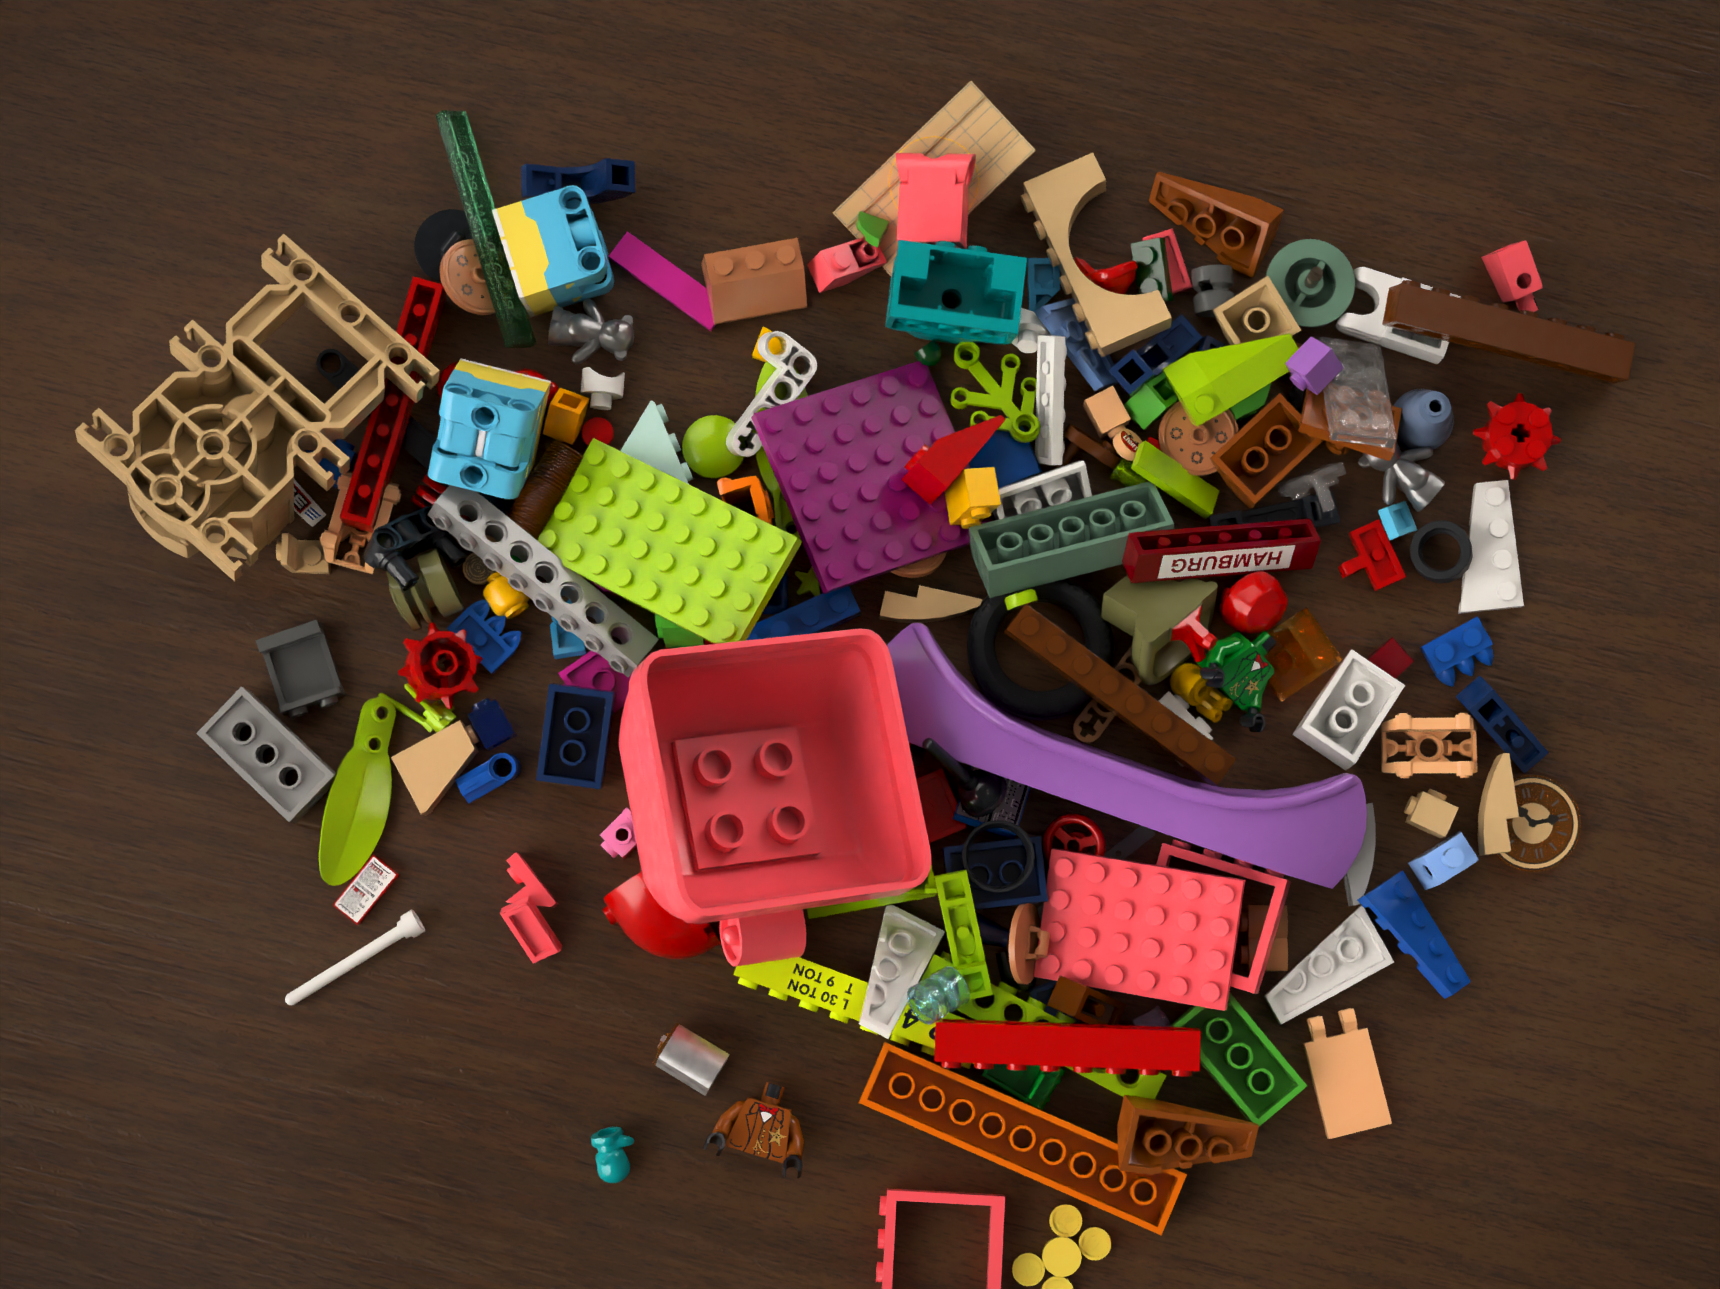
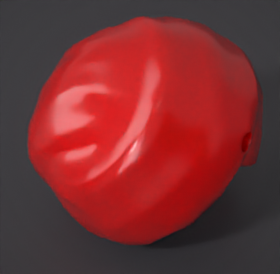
M1257 571L1242 577L1231 589L1225 588L1223 590L1219 607L1221 617L1227 625L1236 631L1249 634L1261 633L1274 628L1282 619L1288 606V597L1279 581L1273 575L1264 571Z

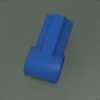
M499 753L487 762L455 779L462 796L470 804L503 784L515 780L521 772V764L516 756ZM504 758L508 759L512 765L510 774L505 777L501 776L497 771L499 761Z

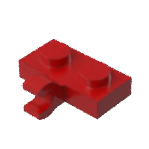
M1379 519L1348 533L1358 557L1338 566L1342 578L1365 569L1374 590L1377 591L1406 577Z

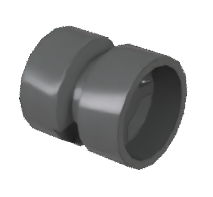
M1207 265L1191 271L1192 289L1198 292L1193 297L1195 316L1216 317L1213 309L1235 296L1233 292L1229 291V288L1234 284L1232 267L1229 265Z

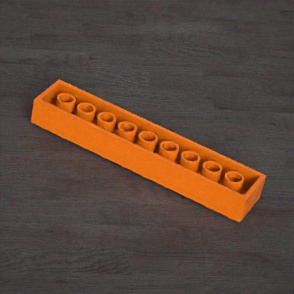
M884 1042L859 1100L860 1104L1161 1236L1187 1176L1186 1173L1175 1168L1162 1170L1163 1173L1153 1175L1121 1171L1118 1162V1143L887 1042Z

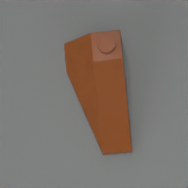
M1163 172L1156 174L1149 197V202L1176 225L1182 224L1196 236L1194 240L1201 246L1205 244L1218 255L1217 259L1222 264L1229 265L1232 269L1252 278L1255 276L1276 237L1284 211L1253 196Z

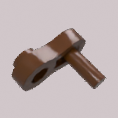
M1069 423L1063 432V435L1069 442L1065 446L1062 465H1053V467L1059 468L1068 465L1079 448H1082L1113 469L1117 468L1122 457L1118 455L1113 443L1105 439L1101 443L1085 431Z

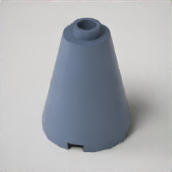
M1414 389L1403 394L1394 404V406L1402 408L1397 439L1409 450L1425 446L1431 447L1434 450L1445 443L1451 435L1454 426V415L1450 401L1443 393L1429 389Z

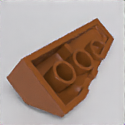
M1124 1095L1117 1124L1119 1169L1121 1171L1153 1175L1163 1173L1162 1170L1178 1167L1187 1169L1192 1168L1194 1164L1211 1161L1215 1164L1252 1157L1259 1125L1157 1099Z

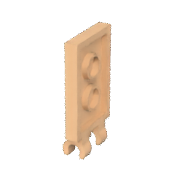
M1354 1008L1338 1011L1343 1033L1326 1037L1322 1016L1307 1018L1312 1041L1303 1043L1327 1139L1392 1124L1368 1028H1357Z

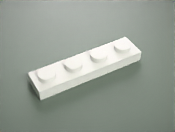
M1037 335L1036 417L1040 422L1041 428L1038 437L1035 439V455L1038 463L1047 465H1062L1065 451L1063 441V423L1066 417L1064 410V391L1066 389L1064 372L1067 356L1065 336Z

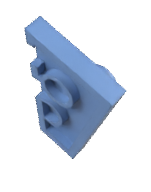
M1073 298L1044 305L1034 311L1051 335L1065 336L1067 356L1094 391L1105 389L1118 383L1109 373V370L1114 366L1110 355L1101 358L1097 349L1091 350L1085 336V332H1088L1084 321L1078 322L1072 309V305L1075 304Z

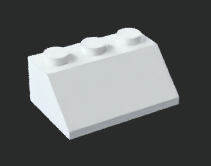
M1077 461L999 488L1001 505L993 511L995 520L1092 496L1085 462Z

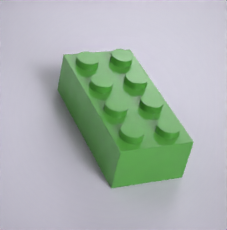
M1230 992L1227 1010L1222 1011L1193 1005L1169 1025L1170 1027L1200 1029L1201 1065L1249 1122L1257 1123L1259 1127L1307 1087L1306 1083Z

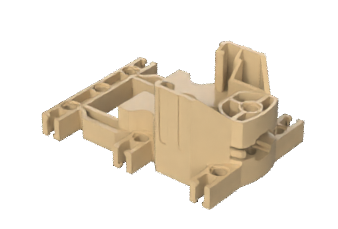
M285 234L278 239L276 254L279 257L285 254L291 261L288 266H284L272 257L274 251L271 248H268L261 255L262 268L280 284L266 285L226 323V343L223 346L194 320H191L184 327V331L191 342L195 340L199 344L200 349L196 353L182 345L180 338L174 336L169 341L171 354L190 371L174 372L133 411L132 433L128 434L100 408L92 414L94 424L91 426L96 431L101 427L108 434L102 442H99L87 433L89 426L84 422L75 430L77 442L127 485L130 508L139 523L152 538L172 552L186 558L201 551L234 581L242 576L241 567L243 563L240 560L233 563L227 556L247 559L245 563L249 567L258 560L259 552L267 544L269 545L288 523L291 524L294 521L293 468L296 465L326 491L336 481L333 479L334 474L332 472H326L319 465L323 458L336 465L342 475L350 469V458L332 442L335 439H344L384 400V379L386 377L415 403L423 398V388L425 386L432 389L439 381L440 370ZM300 273L308 274L310 278L302 281L296 279L295 276ZM303 304L368 361L325 404L259 347ZM346 315H354L358 320L350 323L342 318ZM398 356L404 358L406 362L397 365L392 363L390 359ZM208 359H216L220 362L216 367H207L203 364ZM411 371H416L427 379L428 383L425 384L420 381L417 384L409 374ZM116 447H123L127 450L122 456L110 454L111 450ZM304 450H312L313 452H311V453H306V452H303V451H304Z

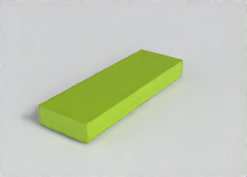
M1146 440L1138 445L1131 467L1133 471L1204 519L1213 514L1219 494L1218 489L1199 476L1189 474L1181 464Z

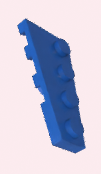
M1403 870L1357 899L1364 908L1369 906L1378 916L1375 921L1383 930L1389 929L1399 940L1397 946L1405 955L1409 954L1418 962L1417 969L1444 999L1454 995L1471 982Z

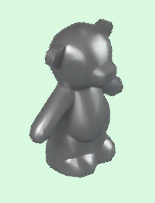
M589 298L583 301V308L587 315L581 313L574 314L554 305L549 328L548 345L583 346L573 354L571 360L574 364L583 363L600 347L613 353L617 360H625L627 351L634 342L632 316L625 315L621 320L613 319L604 322L595 302Z
M1396 442L1395 452L1390 461L1363 453V456L1358 461L1362 468L1371 466L1376 470L1385 472L1383 478V500L1387 505L1394 502L1397 487L1405 493L1413 508L1419 512L1432 501L1445 484V481L1414 463L1417 460L1431 457L1433 455L1431 447L1425 446L1401 452Z

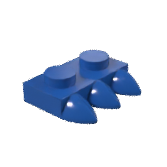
M480 600L471 604L447 629L455 634L462 629L466 630L465 642L472 646L475 655L483 658L481 664L491 674H494L515 653L520 642L521 632L510 631L500 637L499 635L505 626V616H494L484 621L490 606L486 600Z
M1478 616L1420 647L1437 679L1451 687L1455 683V670L1453 666L1461 673L1473 676L1475 667L1473 655L1478 661L1488 666L1492 665L1494 657L1491 646L1493 643Z

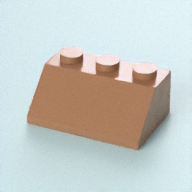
M798 238L704 254L701 266L714 325L807 308L805 272Z

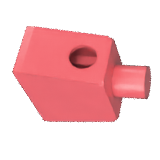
M1526 240L1507 245L1481 257L1503 303L1515 300L1519 311L1535 312L1539 310L1533 292L1542 289L1543 285Z

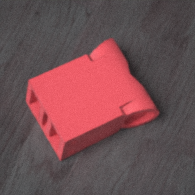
M896 153V164L901 181L899 187L897 242L904 240L936 245L939 241H946L956 244L955 248L967 249L968 187L975 169L976 154L948 153L932 159L922 153Z

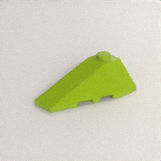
M1288 333L1189 353L1162 370L1191 423L1199 426L1288 373L1289 370L1285 363L1298 350V347L1291 334Z

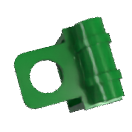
M994 1064V1069H984L982 1076L1019 1097L1024 1103L1028 1102L1043 1110L1046 1103H1049L1050 1096L1057 1084H1060L1062 1081L1061 1078L1065 1070L1060 1067V1071L1057 1072L1041 1071L1040 1065H1027V1070H1008L1007 1064Z

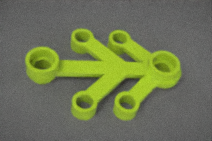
M960 342L954 351L956 365L960 368L968 369L988 394L970 392L963 387H958L951 393V405L956 409H964L968 405L1002 410L1008 418H1005L1006 420L997 430L1009 432L1014 440L1021 443L1035 440L1041 428L1038 418L1033 414L1037 379L1027 377L1021 382L1020 393L1023 396L1020 411L1012 402L1015 376L1021 364L1019 357L1015 354H1007L1002 358L1001 370L1003 377L1000 387L979 362V347L974 342ZM969 355L972 359L965 361L961 359V356ZM1008 361H1012L1016 364V366L1014 368H1009L1005 365V363ZM1033 385L1035 387V390L1031 392L1027 391L1025 389V386ZM963 395L966 400L959 402L955 399V396ZM976 411L971 415L970 426L976 425L975 419L980 418L986 421L994 417L988 416L983 411ZM1026 425L1030 430L1023 432L1018 427Z

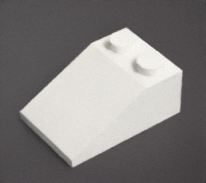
M1351 649L1310 706L1292 735L1346 771L1357 762L1405 685Z

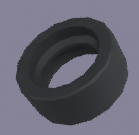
M1446 520L1432 521L1422 526L1414 535L1410 545L1411 560L1417 572L1426 580L1438 584L1450 583L1461 578L1469 569L1473 558L1472 544L1466 532L1457 524ZM1444 533L1451 535L1460 545L1461 554L1458 562L1447 570L1432 569L1423 559L1422 549L1425 542L1436 534Z

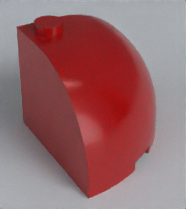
M642 871L603 898L607 906L602 908L610 924L614 925L618 922L625 934L637 946L653 955L668 959H686L701 955L721 944L710 923H687L664 910L647 888L643 880Z

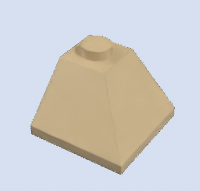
M1269 276L1264 277L1213 309L1223 334L1230 345L1288 333L1293 336L1301 331Z

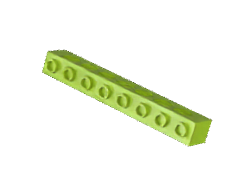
M944 951L941 956L936 954L932 956L916 989L975 1020L1007 1021L1004 1017L1005 1008L1010 1004H1017L1022 1009V1017L1019 1021L1036 1022L1040 1019L1048 1020L1051 1023H1075L1076 1021L1059 1011L1056 1017L1044 1011L1047 1005L1030 996L1027 1002L1016 997L1015 995L1018 990L1001 981L998 987L991 984L994 1000L989 1007H979L975 999L961 1002L959 992H951L946 987L947 978L955 974L951 955ZM1093 1067L1092 1073H1078L1122 1097L1130 1095L1155 1099L1167 1076L1161 1073L1160 1070L1159 1075L1139 1074V1069H1137L1138 1076L1136 1080L1132 1083H1125L1121 1080L1120 1074L1106 1073V1068Z

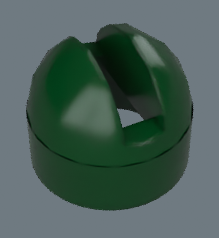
M934 339L915 352L914 355L923 365L933 366L941 359V349Z

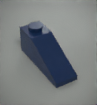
M1478 676L1455 696L1505 753L1510 754V759L1524 774L1549 753L1481 676Z

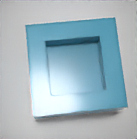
M1406 501L1378 510L1382 526L1389 540L1417 531Z

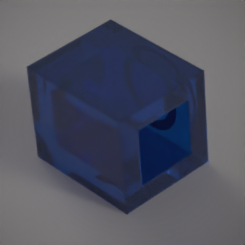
M486 698L472 706L474 711L468 714V717L487 750L490 751L517 736L498 700L490 701L489 698Z

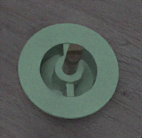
M1316 239L1298 240L1282 248L1272 259L1266 274L1271 279L1298 326L1319 327L1339 318L1350 305L1355 291L1354 272L1347 257L1335 246Z

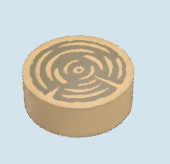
M475 553L470 554L463 563L464 576L475 585L487 584L488 581L486 579L496 572L489 569Z

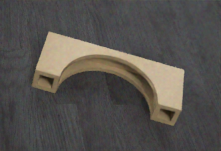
M1093 152L1023 182L1024 194L1020 195L1027 213L1032 211L1037 220L1033 225L1039 239H1046L1050 249H1047L1046 253L1052 267L1058 266L1063 275L1059 277L1060 284L1066 295L1071 293L1075 301L1072 309L1078 322L1084 321L1088 332H1085V336L1091 350L1097 349L1102 358L1171 328L1172 317L1159 290L1139 295H1123L1107 291L1091 282L1080 271L1073 260L1069 247L1072 225L1082 208L1094 197L1106 191V179Z

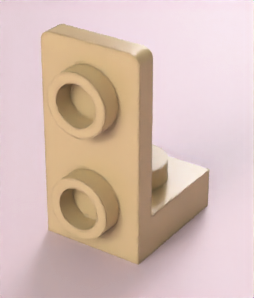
M282 533V541H277L276 558L281 560V565L291 573L330 574L331 563L325 560L323 545H321L320 540H297L289 533Z

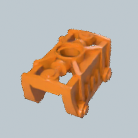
M756 475L734 480L727 477L718 479L719 493L724 502L731 505L753 500L757 518L773 525L772 518H774L768 492L767 490L764 491Z

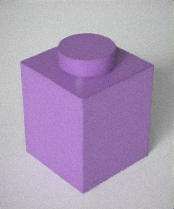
M1312 336L1285 363L1292 374L1290 376L1291 382L1300 390L1304 391L1307 388L1316 395L1344 368L1333 350Z

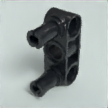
M433 505L408 515H402L394 521L378 527L374 530L364 550L363 558L365 562L375 569L388 571L403 591L411 589L419 580L418 575L413 572L405 560L411 559L430 548H437L450 567L455 569L461 566L468 557L448 531L438 528L432 521V518L428 516Z

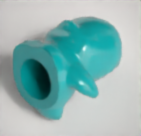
M621 1127L604 1128L591 1136V1145L598 1150L595 1156L597 1172L604 1182H621L630 1172V1162L623 1147L632 1145L634 1139L623 1135L624 1132Z

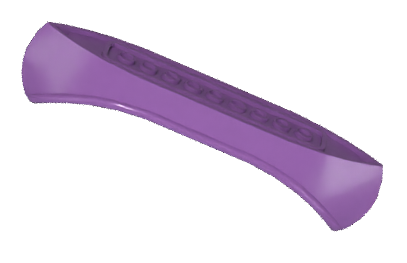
M923 623L910 624L887 645L893 662L908 741L912 744L922 747V743L926 738H932L957 761L1230 857L1331 889L1347 874L1361 849L1366 831L1367 806L1362 782L1352 773H1343L1321 781L1295 787L1269 790L1223 788L1184 779L1044 730L1002 710L984 694L979 692L956 669L940 648L929 628Z

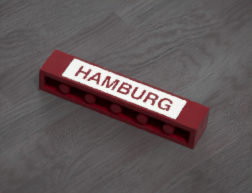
M1311 519L1132 532L1128 535L1122 562L1131 583L1251 574L1257 571L1276 572L1312 569L1321 539Z

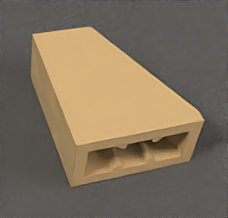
M458 721L391 757L422 815L426 816L433 811L454 784L455 779L461 775L478 753L475 743L479 742V738L471 724L465 726L463 722Z

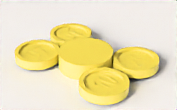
M1061 1204L1053 1209L1049 1218L1050 1227L1058 1237L1050 1239L1045 1244L1042 1250V1260L1033 1253H1023L1013 1262L1012 1274L1015 1280L1023 1286L1038 1284L1043 1279L1046 1268L1055 1276L1048 1278L1043 1283L1041 1289H1073L1072 1284L1065 1277L1077 1271L1081 1264V1253L1090 1260H1100L1110 1252L1111 1239L1102 1228L1090 1227L1084 1230L1079 1237L1078 1245L1068 1238L1079 1232L1082 1226V1216L1076 1207L1069 1204Z

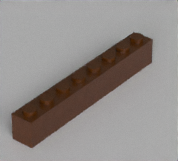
M1403 280L1401 284L1389 287L1382 322L1384 326L1613 384L1629 380L1635 343L1624 340V335L1618 333H1605V335L1595 333L1596 329L1594 327L1577 325L1576 328L1567 326V321L1559 318L1540 319L1537 318L1538 314L1532 311L1520 310L1519 313L1509 311V306L1505 304L1479 303L1480 299L1474 296L1462 295L1460 298L1450 296L1449 290L1442 288L1423 289L1421 284L1415 281Z
M1023 605L1005 629L1004 633L1209 785L1217 786L1236 761L1235 757L1029 605Z

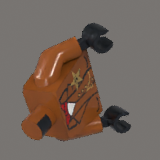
M766 1082L761 1100L748 1096L746 1101H736L721 1114L712 1133L707 1137L703 1149L706 1150L708 1144L714 1143L719 1147L716 1156H720L724 1147L727 1146L783 1163L782 1174L784 1177H786V1170L794 1167L798 1170L797 1178H800L803 1168L801 1160L805 1140L799 1119L792 1115V1109L779 1106L785 1087Z

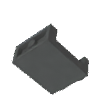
M314 620L255 640L259 652L264 656L280 705L278 707L280 714L284 716L289 715L290 719L297 718L309 713L307 708L318 704L320 708H326L339 703L338 698L345 696L325 630L320 621Z

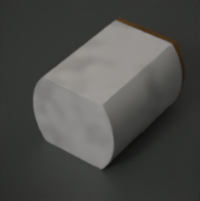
M676 1022L671 1032H667L666 1035L663 1034L661 1037V1042L656 1050L658 1053L653 1064L706 1096L730 1054Z

